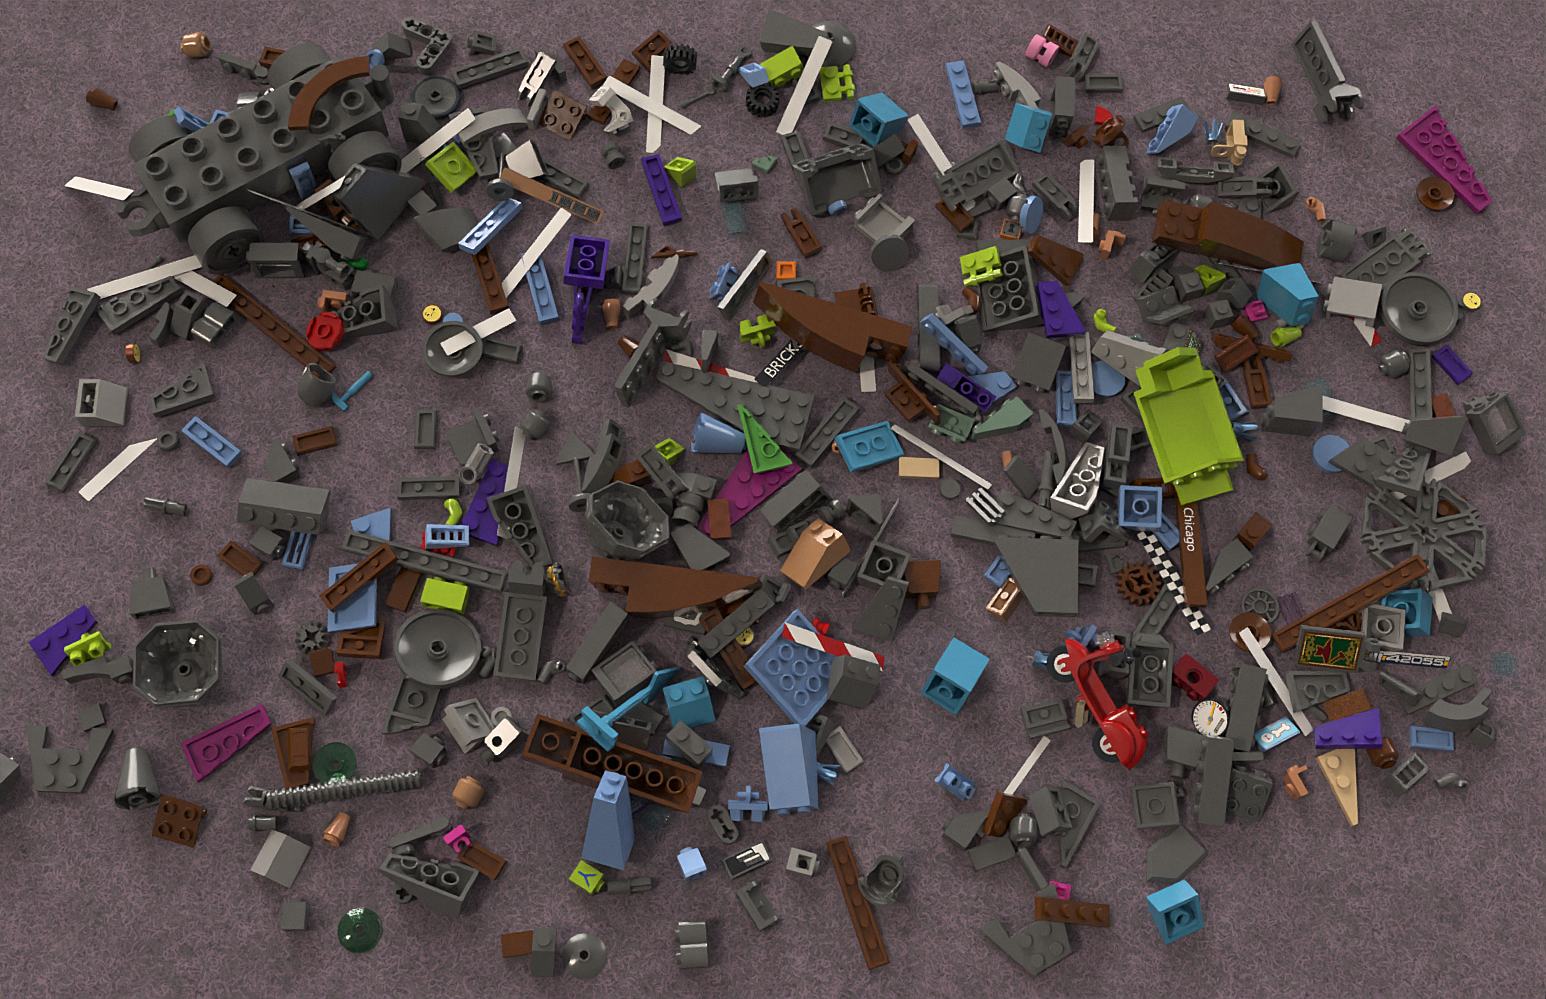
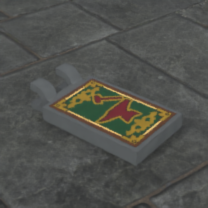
M1301 625L1293 664L1298 667L1358 673L1359 668L1375 672L1377 664L1373 662V657H1365V652L1368 650L1379 653L1381 645L1378 644V639L1366 638L1364 632Z

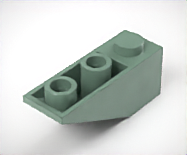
M1017 396L1012 401L1008 399L1002 404V409L998 412L993 411L986 418L987 421L983 424L981 422L972 429L971 439L977 440L1016 432L1030 421L1033 412Z

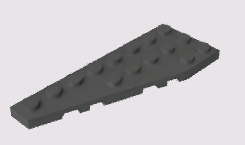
M661 361L656 381L675 393L678 392L690 402L700 405L705 411L727 424H732L744 433L738 411V405H742L780 448L800 452L815 399L814 395L770 385L765 387L757 382L709 371L702 373L700 369Z

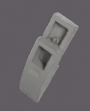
M996 62L993 78L996 82L1000 83L1002 94L1007 96L1009 101L1016 99V103L1038 109L1041 98L1030 83L1009 66Z
M677 254L672 258H667L658 269H653L647 277L648 286L642 287L636 296L630 297L625 301L623 314L628 319L643 307L646 309L653 298L658 299V303L664 298L678 272L679 256Z

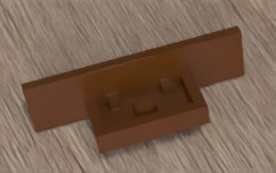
M891 360L888 361V372L898 383L884 392L885 397L908 423L925 412L936 425H939L941 412L936 405L932 406L929 403L926 394L923 391H918L914 381L911 378L907 379L899 365H895Z

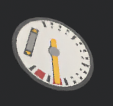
M1204 699L1199 701L1193 708L1191 720L1198 734L1220 737L1226 732L1229 725V715L1224 705L1219 701Z

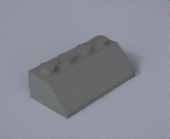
M247 478L238 503L237 522L319 535L327 527L330 490Z

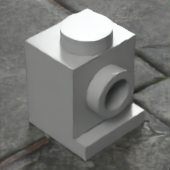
M791 848L785 872L811 878L812 873L817 874L820 862L816 861L817 854ZM805 861L807 863V867L800 868L799 862Z

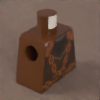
M328 179L314 190L315 194L333 182ZM331 194L317 201V204L333 221L339 223L343 221L348 227L354 224L355 221Z

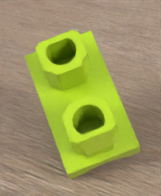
M764 314L757 317L758 325L753 327L750 320L741 321V343L750 341L751 345L758 344L760 348H765L764 342L770 340V335L775 333L774 327L776 325L774 320L770 321Z
M99 631L91 635L85 633L81 636V640L64 647V652L70 657V662L74 666H78L91 658L96 659L103 656L104 652L111 649V644L103 638Z

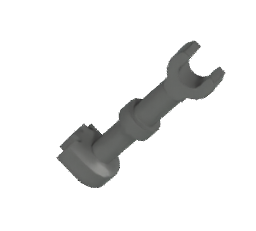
M739 46L737 57L731 64H728L725 73L721 77L715 74L711 79L712 87L724 92L728 87L727 81L732 75L736 74L739 65L751 57L752 50L743 53V46Z

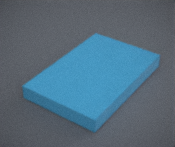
M888 421L836 435L834 438L850 473L897 460L905 455Z

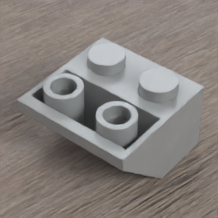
M79 379L75 418L82 426H124L128 388L101 379Z

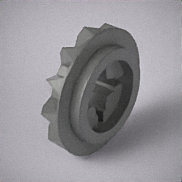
M309 621V623L301 625V628L296 631L295 643L297 648L308 655L310 652L325 649L329 643V632L320 622ZM306 632H309L313 635L317 633V635L315 636L317 644H315L311 640H309L308 642L306 641L309 639V637L307 636L308 634Z

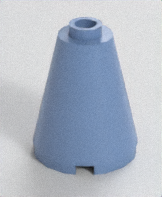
M700 413L693 431L696 442H691V452L740 454L742 450H746L747 443L744 433L704 413Z

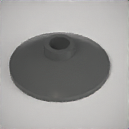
M582 933L572 937L566 943L563 949L562 960L569 974L579 979H589L599 974L604 968L607 960V951L604 943L597 936ZM583 951L588 952V958L585 960L580 958V954Z

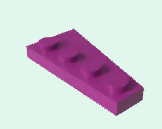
M263 704L181 743L198 783L272 725Z

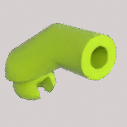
M1098 309L1093 317L1096 328L1104 333L1106 331L1115 332L1116 327L1108 324L1106 321V311Z
M447 499L444 502V507L447 508L450 516L445 525H457L462 516L461 507L456 499Z

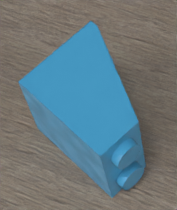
M878 93L857 100L849 126L874 147L892 134L900 132L905 127L909 115L886 95Z
M1300 263L1264 269L1256 293L1258 300H1262L1265 306L1291 326L1310 323L1319 297Z
M953 638L920 694L957 715L990 659Z

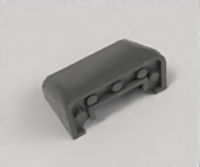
M854 144L793 165L809 214L814 217L824 215L825 211H827V206L837 201H845L857 196L866 197L867 200H870L879 193H883L874 150L865 144Z

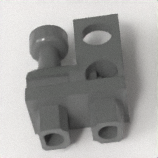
M306 242L301 248L302 254L306 256L305 261L311 266L313 273L317 275L321 273L325 279L345 291L353 283L356 275L355 269L345 262L338 263L335 261L327 248L324 249L323 244L317 242L313 245Z

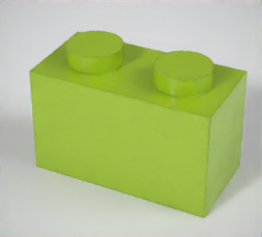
M793 46L760 64L766 68L769 83L776 88L782 87L786 82L800 77L804 70V66Z
M439 577L427 578L420 602L425 608L449 610L464 616L470 591L468 586L462 582L454 581V583H449Z

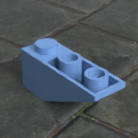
M1183 104L1172 106L1167 111L1166 119L1158 127L1157 135L1149 143V149L1146 153L1149 155L1159 153L1189 134L1199 117Z

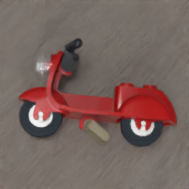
M1108 631L1096 637L1098 641L1095 642V645H1098L1100 649L1089 653L1088 649L1079 641L1067 638L1065 639L1066 645L1055 647L1049 653L1046 663L1048 673L1053 679L1062 683L1076 681L1077 687L1082 694L1076 699L1078 702L1075 718L1076 727L1080 728L1083 726V723L1088 721L1090 709L1100 725V728L1092 738V747L1095 754L1105 762L1115 763L1120 761L1130 771L1143 757L1147 748L1149 733L1143 725L1140 726L1138 723V715L1133 707L1125 704L1118 709L1116 708L1093 665L1095 662L1108 659L1109 665L1113 667L1119 666L1124 660L1127 664H1132L1134 658L1141 657V652L1134 647L1125 648L1124 644L1120 645L1118 640L1115 641L1114 633L1109 634Z

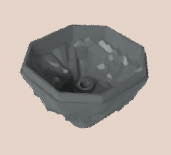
M616 481L587 496L584 519L588 540L603 558L635 562L651 555L668 543L669 517L643 488Z
M201 620L155 624L134 645L133 689L154 708L187 707L201 704L222 682V638Z

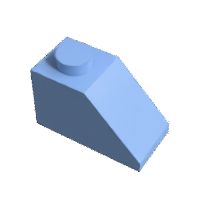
M688 847L679 851L680 855H677V860L686 883L707 876V869L698 848L692 849V847Z

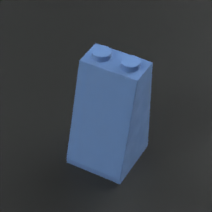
M800 723L759 728L770 810L777 812L780 816L791 815V811L807 814L811 813V809H818L816 732Z
M605 770L593 797L581 858L624 870L635 842L627 776Z

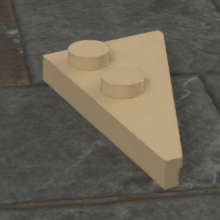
M1335 749L1317 757L1316 760L1350 826L1358 824L1355 749Z

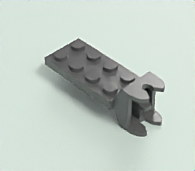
M1317 20L1310 21L1291 45L1318 99V103L1313 108V111L1321 122L1328 121V113L1343 112L1347 119H1353L1354 110L1352 104L1359 110L1364 107L1362 94L1359 88L1344 83L1346 80Z
M653 298L644 310L649 329L614 386L623 406L629 408L632 402L636 401L638 392L646 384L650 371L655 369L657 359L660 354L665 352L666 343L683 341L686 338L692 325V320L688 319L689 311L684 310L677 318L670 313L662 312V309L659 307L656 308L658 299Z
M521 560L515 561L511 567L509 592H505L494 677L536 681L548 599L544 597L547 589L546 572L539 562L535 563L532 571L526 570Z

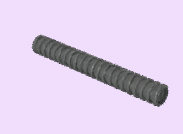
M415 769L414 772L408 770L407 773L401 771L400 774L394 772L393 775L387 773L386 776L380 774L379 777L373 775L372 778L366 776L365 779L359 777L358 780L353 778L351 781L346 779L344 782L339 780L337 783L332 781L330 784L324 782L323 785L317 783L316 786L310 784L309 787L303 785L302 788L296 786L295 789L289 787L288 790L282 788L281 791L275 789L274 792L268 790L267 805L270 810H273V807L280 809V806L287 808V805L294 807V804L301 806L302 803L308 805L309 802L315 804L316 801L322 803L323 800L329 802L330 799L336 801L337 798L343 800L344 797L350 799L351 796L357 798L358 795L363 797L365 794L370 796L372 793L376 795L379 792L384 794L386 791L391 793L393 792L392 790L398 792L399 789H403V791L406 788L411 790L413 787L418 789L421 786L420 772L418 769Z

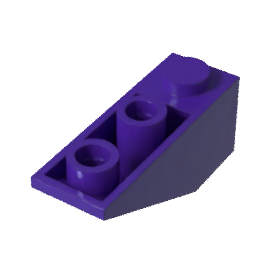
M948 363L944 364L936 376L937 380L978 406V409L984 413L987 412L997 397Z

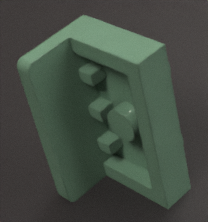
M938 404L937 407L941 412L940 424L936 425L931 420L928 426L932 428L931 432L940 436L943 433L950 435L949 439L959 444L961 441L966 442L975 419Z

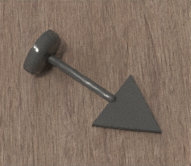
M504 132L494 146L496 159L500 158L499 177L487 184L486 191L488 196L496 201H506L514 193L513 185L508 180L500 178L504 169V157L517 149Z
M571 431L556 465L574 461L579 494L572 496L569 499L568 505L571 511L582 512L586 509V499L590 493L581 491L582 479L579 460L587 459L590 455H594V453Z

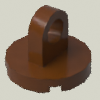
M1116 115V119L1109 118L1096 130V136L1092 137L1093 143L1096 146H1102L1106 143L1109 146H1115V140L1123 138L1122 146H1126L1127 149L1129 139L1122 131L1126 124L1125 119L1121 115Z

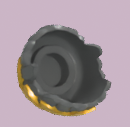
M556 563L547 569L546 585L550 592L558 596H566L570 594L565 586L569 584V581L563 579L564 573L561 563Z

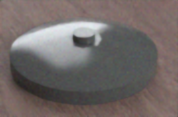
M1417 272L1399 275L1389 282L1380 296L1379 311L1384 324L1391 333L1407 343L1414 345L1437 343L1443 340L1456 325L1458 306L1455 297L1443 282L1433 276Z
M444 609L426 610L410 617L399 629L394 644L395 660L400 671L413 683L432 689L449 688L466 680L477 667L481 652L480 638L471 622L458 613Z

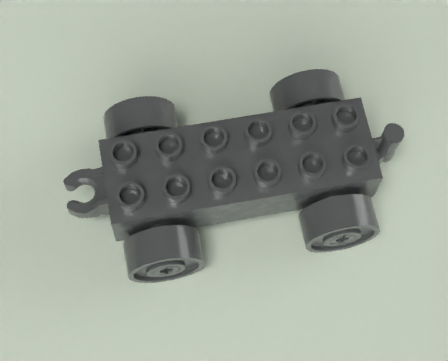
M304 43L286 50L271 65L268 72V82L273 91L194 133L188 128H182L177 123L175 115L159 117L146 123L133 135L129 143V153L135 161V164L131 166L143 187L137 192L131 193L125 200L119 201L115 208L117 214L121 219H126L132 210L143 208L147 211L146 217L142 221L128 222L126 225L132 236H144L160 229L170 228L182 248L189 245L206 272L219 275L237 270L249 263L246 260V252L250 248V243H264L265 241L264 235L249 212L271 199L252 193L249 190L274 199L296 187L289 169L305 162L310 166L313 176L329 169L335 181L342 178L354 163L400 172L402 161L386 138L389 136L382 114L385 107L392 104L395 100L388 69L383 65L373 66L370 71L371 80L365 84L359 78L336 84L315 105L310 122V130L289 131L290 111L294 100L304 85L323 69L345 60L343 55L331 60L322 46L314 43ZM339 132L342 133L341 136L345 135L347 138L334 152H331V145L325 146V142L317 141V139L327 135L337 136Z

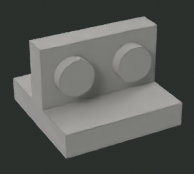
M477 698L450 704L444 709L447 715L442 720L465 754L474 750L496 728Z

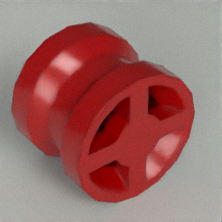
M815 617L812 625L820 635L826 636L831 623H823L819 618Z

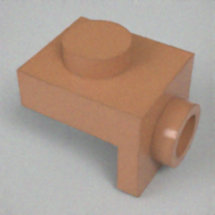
M1108 230L1104 240L1101 239L1098 246V251H1101L1099 258L1107 260L1112 244L1122 247L1126 235L1118 231Z
M1298 765L1287 769V774L1282 777L1286 784V792L1289 796H1293L1294 800L1308 794L1298 774L1308 769L1306 765L1300 768Z

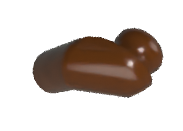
M965 287L962 295L969 299L968 306L971 305L974 311L971 314L974 315L980 310L981 297L969 287Z

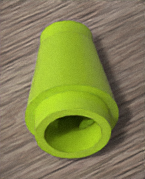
M1299 327L1276 328L1271 333V341L1275 346L1283 347L1300 338L1302 333Z

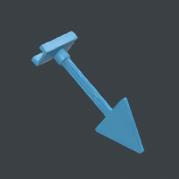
M676 666L656 671L647 688L639 691L607 716L605 715L600 718L588 706L580 712L583 716L577 721V724L606 751L611 750L619 735L611 728L613 723L642 701L646 706L680 671V668Z

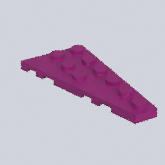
M1435 105L1399 133L1396 139L1436 177L1448 182L1454 194L1477 215L1492 202V199L1482 182H1478L1474 175L1475 170L1472 166L1468 165L1465 153L1454 134H1451L1447 129V122L1440 117L1439 109Z
M783 448L780 449L792 461V466L755 475L747 449L715 498H728L730 527L802 471V468ZM707 511L696 529L711 539L709 514Z

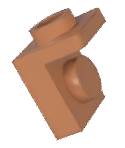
M323 290L322 296L318 298L317 307L321 313L327 312L329 305L334 309H341L345 306L344 303L349 301V297L344 292Z

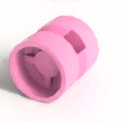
M1036 34L1030 42L1025 56L1032 60L1038 59L1039 64L1048 68L1056 57L1059 46L1052 42L1047 43L1045 38ZM1046 48V51H1045L1044 55L1042 56L1041 53H1042L1043 49Z

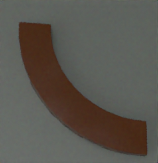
M369 55L339 61L312 77L294 100L288 121L289 131L310 130V122L315 105L320 98L322 99L334 88L333 86L342 81L346 82L355 78L370 76Z

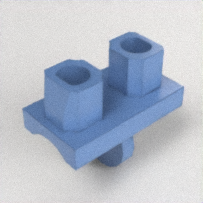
M1093 624L1090 627L1084 626L1082 629L1076 627L1074 631L1068 629L1065 633L1067 638L1075 639L1085 647L1087 644L1092 648L1097 647L1102 640L1095 632L1097 627Z
M947 763L941 774L934 780L962 801L965 797L970 799L976 790L973 787L975 784L973 781Z
M746 786V792H737V798H745L746 800H728V809H730L732 821H743V810H752L751 821L763 822L768 804L767 801H750V799H759V792H751V786Z

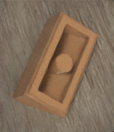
M1008 577L986 607V610L1004 622L1008 621L1024 598L1012 578Z

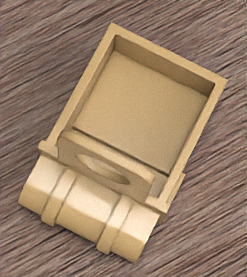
M1232 120L1226 134L1227 145H1215L1210 153L1212 157H1227L1233 163V168L1235 169L1239 168L1247 151L1244 120ZM1218 149L1227 150L1225 153L1216 152Z

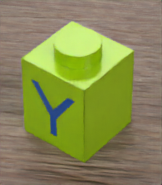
M582 860L569 878L571 883L592 896L594 892L599 893L605 884V881H603L604 874Z

